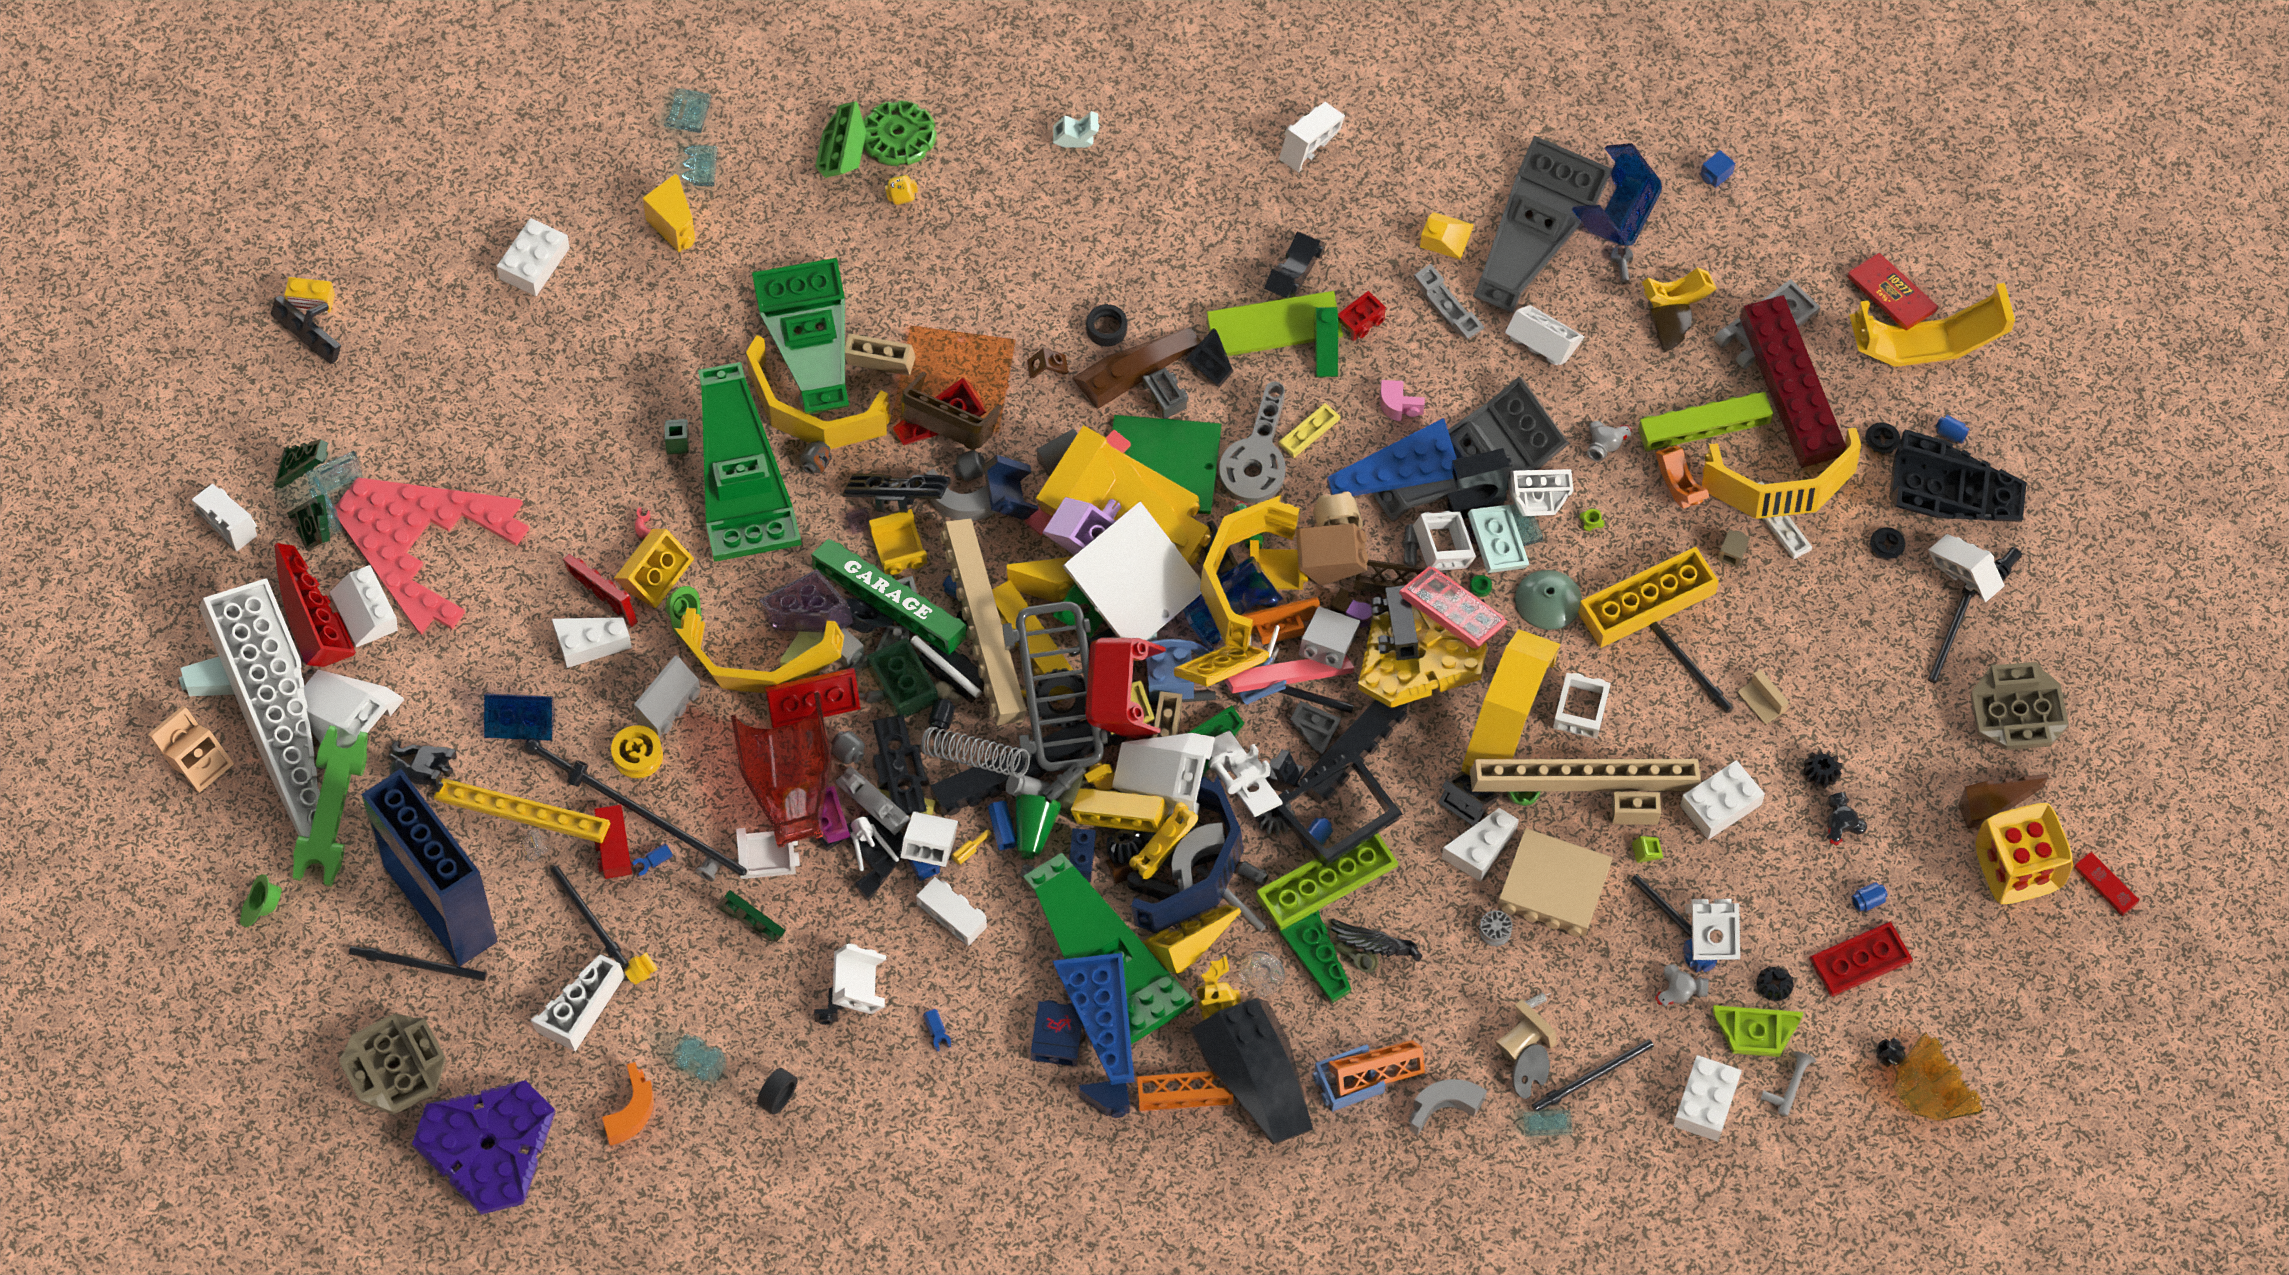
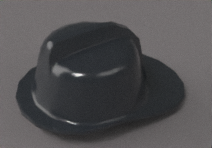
M848 598L843 603L846 610L845 622L858 632L870 633L876 627H888L894 622L893 619L861 599Z

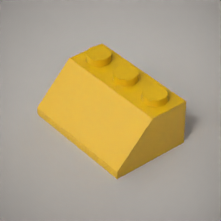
M652 529L614 579L626 592L657 608L694 558L667 529Z

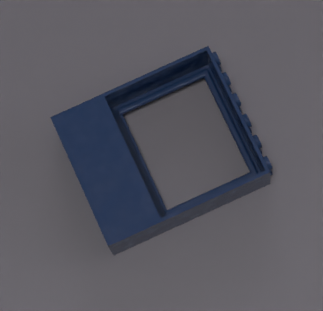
M399 769L361 794L383 867L459 967L497 943L498 940L480 871L403 770Z

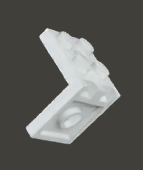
M1691 899V904H1685L1686 913H1692L1693 960L1740 959L1739 903H1732L1731 899H1714V904H1708V899ZM1715 929L1722 933V939L1718 943H1713L1710 940V933Z

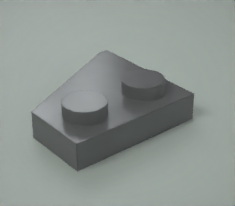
M1300 701L1291 717L1290 723L1313 750L1322 757L1341 723V718Z

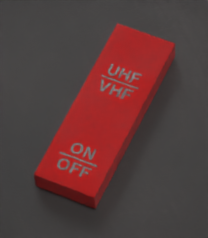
M2092 852L2075 864L2074 868L2122 916L2139 903L2140 899Z

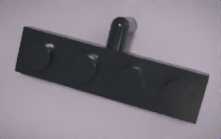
M283 296L276 297L271 315L329 364L337 361L341 345L313 322L314 316L329 309L328 304L324 302L310 308L304 315Z

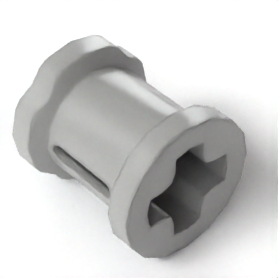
M705 855L706 859L701 867L696 869V873L701 878L711 882L714 881L715 873L722 864Z

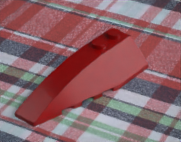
M276 543L274 548L281 596L290 628L305 664L326 667L354 656L356 651L338 612L333 613L329 606L331 603L327 595L323 596L319 591V582L308 574L307 570L309 567L294 545Z

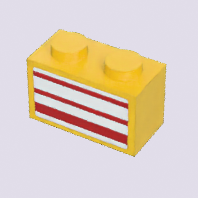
M289 277L284 296L293 306L302 310H308L326 302L329 309L325 312L330 313L335 293L331 281Z

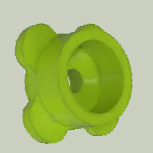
M1589 509L1586 512H1582L1579 516L1580 520L1584 523L1585 531L1590 532L1594 528L1604 527L1605 522L1601 520L1602 516L1598 509Z

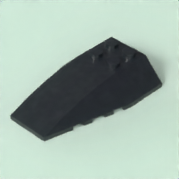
M1906 429L1903 431L1893 459L1889 498L1895 507L1934 518L2023 521L2027 482L2002 469L1998 471L1990 466L1991 463L1985 460L1979 461L1971 457V453L1952 447L1953 444L1946 440Z
M1255 998L1220 1010L1189 1030L1210 1071L1215 1077H1220L1225 1083L1224 1087L1226 1090L1236 1096L1240 1101L1239 1105L1241 1108L1251 1114L1254 1118L1253 1122L1273 1145L1313 1130L1290 1041L1268 1001Z

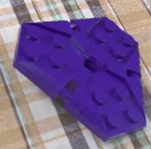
M526 1080L507 1084L506 1086H499L498 1088L482 1090L481 1094L473 1096L470 1093L465 1096L426 1104L412 1146L443 1178L447 1176L450 1179V1185L480 1215L525 1203L538 1165L537 1153L542 1154L556 1112ZM483 1103V1108L475 1109L474 1105ZM486 1144H494L490 1149H483ZM522 1149L529 1150L528 1154L521 1153ZM460 1165L461 1168L456 1172L454 1168Z

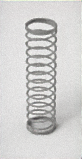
M933 726L929 727L922 737L921 747L924 754L933 757L937 756L941 759L945 758L948 761L952 760L977 768L981 767L984 770L988 769L1016 778L1022 777L1027 772L1030 764L1029 753L1022 748H1012L1010 745L1004 746L1002 743L997 745L996 742L990 743L989 740L983 741L981 738L975 739V737H968L965 734L961 736L960 733L954 734L952 731L939 730V728ZM936 730L934 750L930 752L928 747L931 732ZM944 731L946 734L941 743V732ZM951 733L953 736L949 741L948 754L945 756L943 751L948 743V734ZM955 735H959L960 738L955 748L956 755L952 758L950 753L955 746ZM926 737H927V750H928L929 753H927V751H926V749H925V740H926ZM945 737H946V743H945V746H944V748H943V742H944V739H945ZM962 737H967L963 747V757L959 759L958 754L963 743ZM972 738L974 739V742L970 750V759L966 761L965 756L967 755L970 746L969 739ZM952 739H954V740H953V746H952V748H951V750H950L951 741H952ZM961 739L960 748L957 752L958 744ZM980 740L982 743L978 748L977 761L974 763L972 758L976 753L977 741ZM967 742H968L967 750H966V753H965V746H966V744H967ZM988 742L989 745L985 751V762L981 765L979 760L984 752V743ZM941 743V752L937 754L936 751L938 750ZM974 744H975V749H974V752H973V755H972V749H973V746H974ZM991 744H995L996 747L992 754V764L988 767L987 761L989 760V757L991 755ZM1003 746V750L999 758V767L995 768L994 763L996 762L999 753L998 747ZM989 747H990L989 755H988V757H987V759H986L987 751H988V749H989ZM1009 747L1011 751L1007 756V767L1006 769L1002 770L1001 765L1005 760L1006 748ZM1023 751L1026 754L1024 768L1019 774H1015L1014 771L1020 763V752ZM1019 754L1017 765L1014 768L1016 757Z

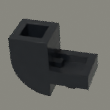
M1281 749L1277 758H1272L1269 763L1271 767L1270 776L1265 779L1273 790L1284 792L1289 789L1292 792L1305 769L1304 766L1295 763L1290 751Z

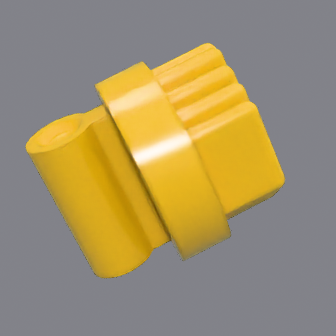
M647 952L639 957L634 956L628 962L629 966L624 969V973L630 982L637 985L641 981L644 982L650 978V974L656 971L657 967Z

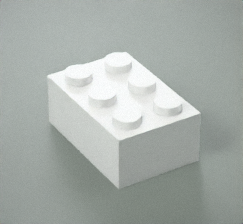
M530 218L498 263L499 279L537 296L569 250L568 235Z
M1736 760L1682 796L1680 807L1709 840L1761 806L1765 793Z
M1697 1055L1673 1127L1718 1142L1742 1070Z

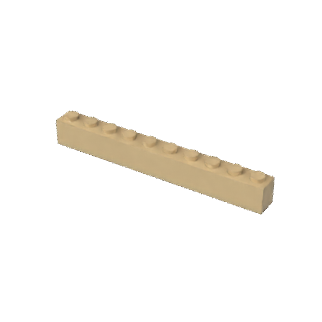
M972 519L946 521L943 531L940 532L942 544H945L947 549L946 560L948 563H951V578L957 585V599L962 602V617L968 623L967 634L968 638L973 641V655L979 662L978 673L985 683L984 694L990 701V715L992 718L994 717L996 726L1023 722L1026 707L1010 652L1005 650L1001 620Z
M1475 759L1470 769L1472 792L1690 791L1701 780L1698 759Z

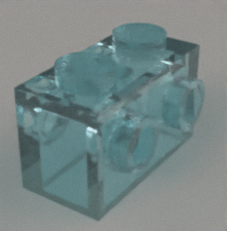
M686 1033L673 1051L674 1061L678 1067L683 1070L688 1069L698 1079L704 1082L708 1081L713 1085L727 1067L724 1053L716 1047H708L701 1038L695 1035L692 1037Z

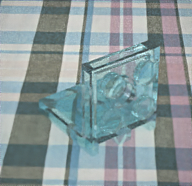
M354 451L305 473L309 480V493L311 497L314 498L323 494L325 496L328 527L331 528L333 534L341 532L342 528L337 510L328 494L354 483L358 477L363 478L359 460Z

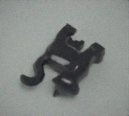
M398 740L394 741L391 746L393 754L389 755L392 761L389 767L390 775L402 769L412 783L431 785L434 791L439 792L444 786L439 781L440 771L443 772L445 777H450L453 773V768L449 766V760H456V750L419 745L399 748L401 742ZM415 754L414 759L409 764L398 758Z

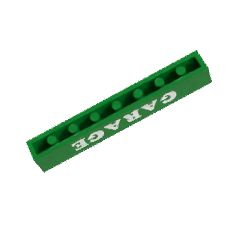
M828 538L811 554L812 568L946 654L950 655L966 639V624L961 619L951 616L943 608L932 604L926 597L918 595L910 587L896 581L891 575L883 573L875 565L864 561L858 554L845 549L842 544Z

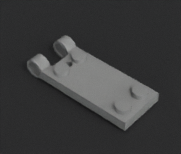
M1792 279L1763 299L1767 300L1784 295L1797 327H1800L1816 315L1821 308ZM1737 318L1721 329L1713 340L1723 348L1736 337L1747 348L1737 357L1736 362L1743 369H1746L1753 364L1756 357L1740 318Z

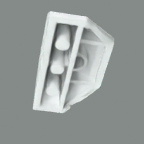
M1571 469L1510 471V496L1522 516L1555 515L1565 503L1567 497L1573 493Z

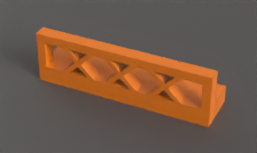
M1413 1040L1328 1062L1329 1071L1336 1076L1337 1092L1340 1096L1369 1088L1382 1081L1386 1084L1425 1073L1423 1047ZM1417 1058V1068L1411 1070L1405 1068L1410 1059ZM1395 1063L1398 1066L1392 1075L1387 1076L1384 1074L1389 1065ZM1374 1069L1377 1071L1372 1080L1365 1081L1362 1079L1368 1070ZM1349 1075L1356 1077L1350 1086L1344 1087L1343 1077Z
M1211 1071L1137 1077L1139 1111L1233 1105V1093H1229L1225 1087L1217 1088L1213 1085L1212 1082L1220 1077H1215ZM1199 1079L1205 1085L1201 1089L1194 1090L1189 1086V1083L1192 1080ZM1169 1081H1176L1181 1085L1177 1091H1170L1165 1086ZM1142 1083H1153L1158 1088L1153 1093H1143Z

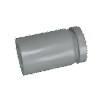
M1011 775L1008 777L1006 782L1008 794L1018 795L1019 797H1021V794L1038 795L1045 797L1046 801L1048 800L1047 796L1043 793V791L1050 787L1048 782L1026 775L1020 778Z

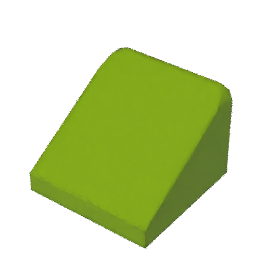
M1639 836L1632 842L1637 863L1663 859L1657 837Z

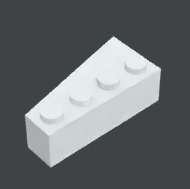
M600 954L579 974V978L573 984H568L563 989V993L555 1001L551 1000L539 1016L536 1015L531 1019L536 1032L576 1051L624 979L625 975L620 963Z

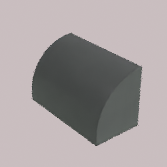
M1074 428L1037 448V460L1049 476H1051L1078 433Z

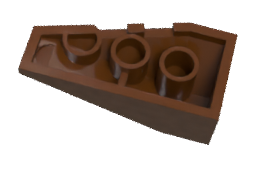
M2047 774L2024 776L2015 782L2011 778H2006L2002 783L1995 784L1993 780L1965 786L1958 806L1967 828L1975 827V829L1979 830L1986 819L2012 809L2045 787L2048 779Z

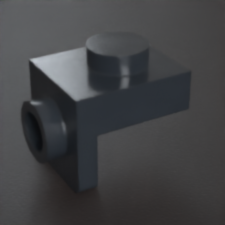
M828 988V1009L814 1010L815 1022H819L822 1025H831L833 1022H838V1010H843V1006L832 1004L833 988Z

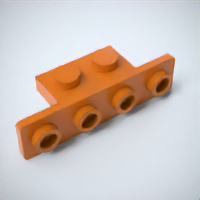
M1318 597L1240 616L1253 620L1251 634L1257 633L1262 645L1270 644L1272 634L1277 625L1280 628L1276 642L1304 635L1305 626L1303 621L1313 618L1318 606L1320 607Z

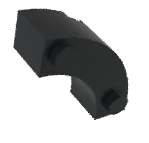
M1297 231L1286 253L1285 259L1287 261L1283 264L1279 263L1275 268L1271 269L1264 289L1287 299L1292 296L1295 297L1317 258L1321 259L1325 251V247H1323L1324 242Z

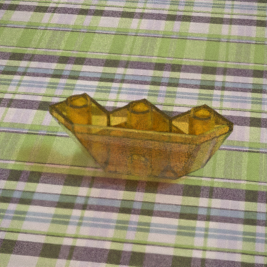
M1927 1032L1923 1033L1897 1069L1893 1088L1899 1099L1912 1114L1935 1121L1982 1113L1984 1109L1980 1104L1982 1101L1980 1095L1975 1089L1970 1090L1961 1077L1963 1072L1956 1063L1951 1064L1941 1049L1944 1047L1936 1037L1931 1038Z

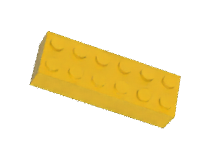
M1694 547L1581 600L1578 614L1599 647L1602 648L1649 626L1653 622L1660 621L1715 595L1719 581L1697 547Z

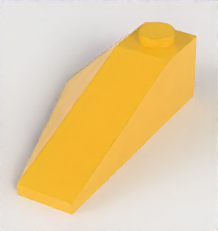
M1224 905L1200 916L1201 921L1180 923L1181 929L1170 933L1168 929L1162 930L1142 941V943L1169 972L1179 974L1186 971L1187 967L1194 964L1241 913V910L1238 907Z

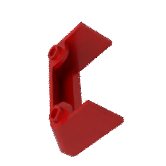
M1100 638L1094 640L1090 645L1085 711L1087 721L1092 726L1106 729L1133 740H1140L1159 734L1160 728L1143 723L1144 712L1142 707L1138 703L1131 701L1133 660L1141 661L1166 652V647L1141 638Z

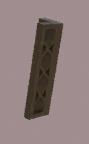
M1368 560L1367 566H1372L1376 573L1371 577L1361 576V573L1357 574L1354 590L1386 594V588L1407 585L1408 581L1404 576L1409 572L1419 575L1426 568ZM1387 569H1393L1398 576L1393 580H1387L1382 573ZM1439 570V571L1442 572L1444 575L1447 574V571H1441V570ZM1441 584L1440 588L1430 586L1437 592H1440L1444 588ZM1423 589L1416 593L1418 597L1426 601L1432 598Z

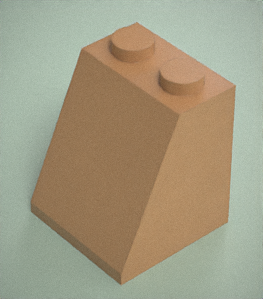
M1354 523L1300 528L1296 530L1299 570L1317 584L1326 585L1367 571L1368 554L1365 548L1367 537L1365 532Z

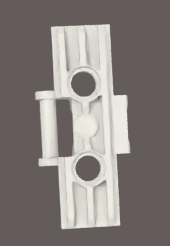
M1230 731L1214 737L1211 760L1208 766L1211 770L1216 771L1226 785L1227 792L1229 794L1237 793L1254 817L1281 805V799L1265 779L1270 776L1271 767L1266 760L1262 764L1258 760L1259 751L1255 744L1250 746L1251 750L1247 754ZM1227 771H1232L1236 779L1233 780ZM1250 786L1259 787V789L1255 792H1249L1247 790Z

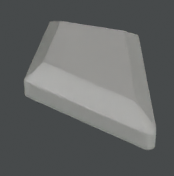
M888 626L875 651V655L878 657L907 650L909 647L910 630L901 626Z

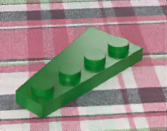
M1319 910L1281 931L1279 929L1281 937L1331 1004L1351 993V986L1338 960L1336 950L1330 941L1327 928L1320 917Z

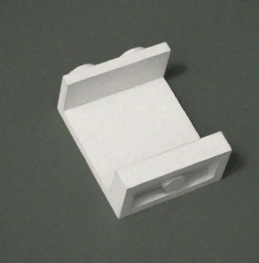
M846 944L835 951L832 1004L868 1014H873L884 1008L885 999L875 996L876 966L885 961L886 956L877 953L875 950L858 948L855 944Z

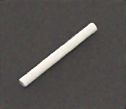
M914 636L910 642L975 698L981 694L982 691L919 637Z

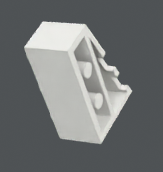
M1326 102L1319 107H1314L1307 116H1302L1295 125H1290L1286 129V138L1279 159L1299 173L1302 170L1303 162L1307 158L1311 160L1315 156L1313 154L1314 150L1320 145L1324 147L1339 132L1345 115Z
M212 483L192 499L195 510L236 552L257 537L255 529L257 525L251 515L228 497L222 488L219 489Z
M623 618L552 619L554 631L567 668L632 648L630 636Z
M1498 808L1443 848L1442 859L1481 882L1517 831L1519 819Z

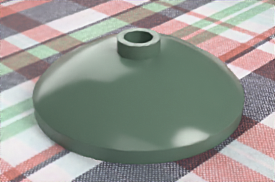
M1540 570L1529 574L1520 582L1515 595V604L1521 617L1532 626L1544 630L1560 629L1572 623L1578 616L1580 601L1582 600L1578 585L1566 574L1554 570ZM1547 591H1551V592H1553L1554 594L1549 595V594H1547L1546 592H1547Z

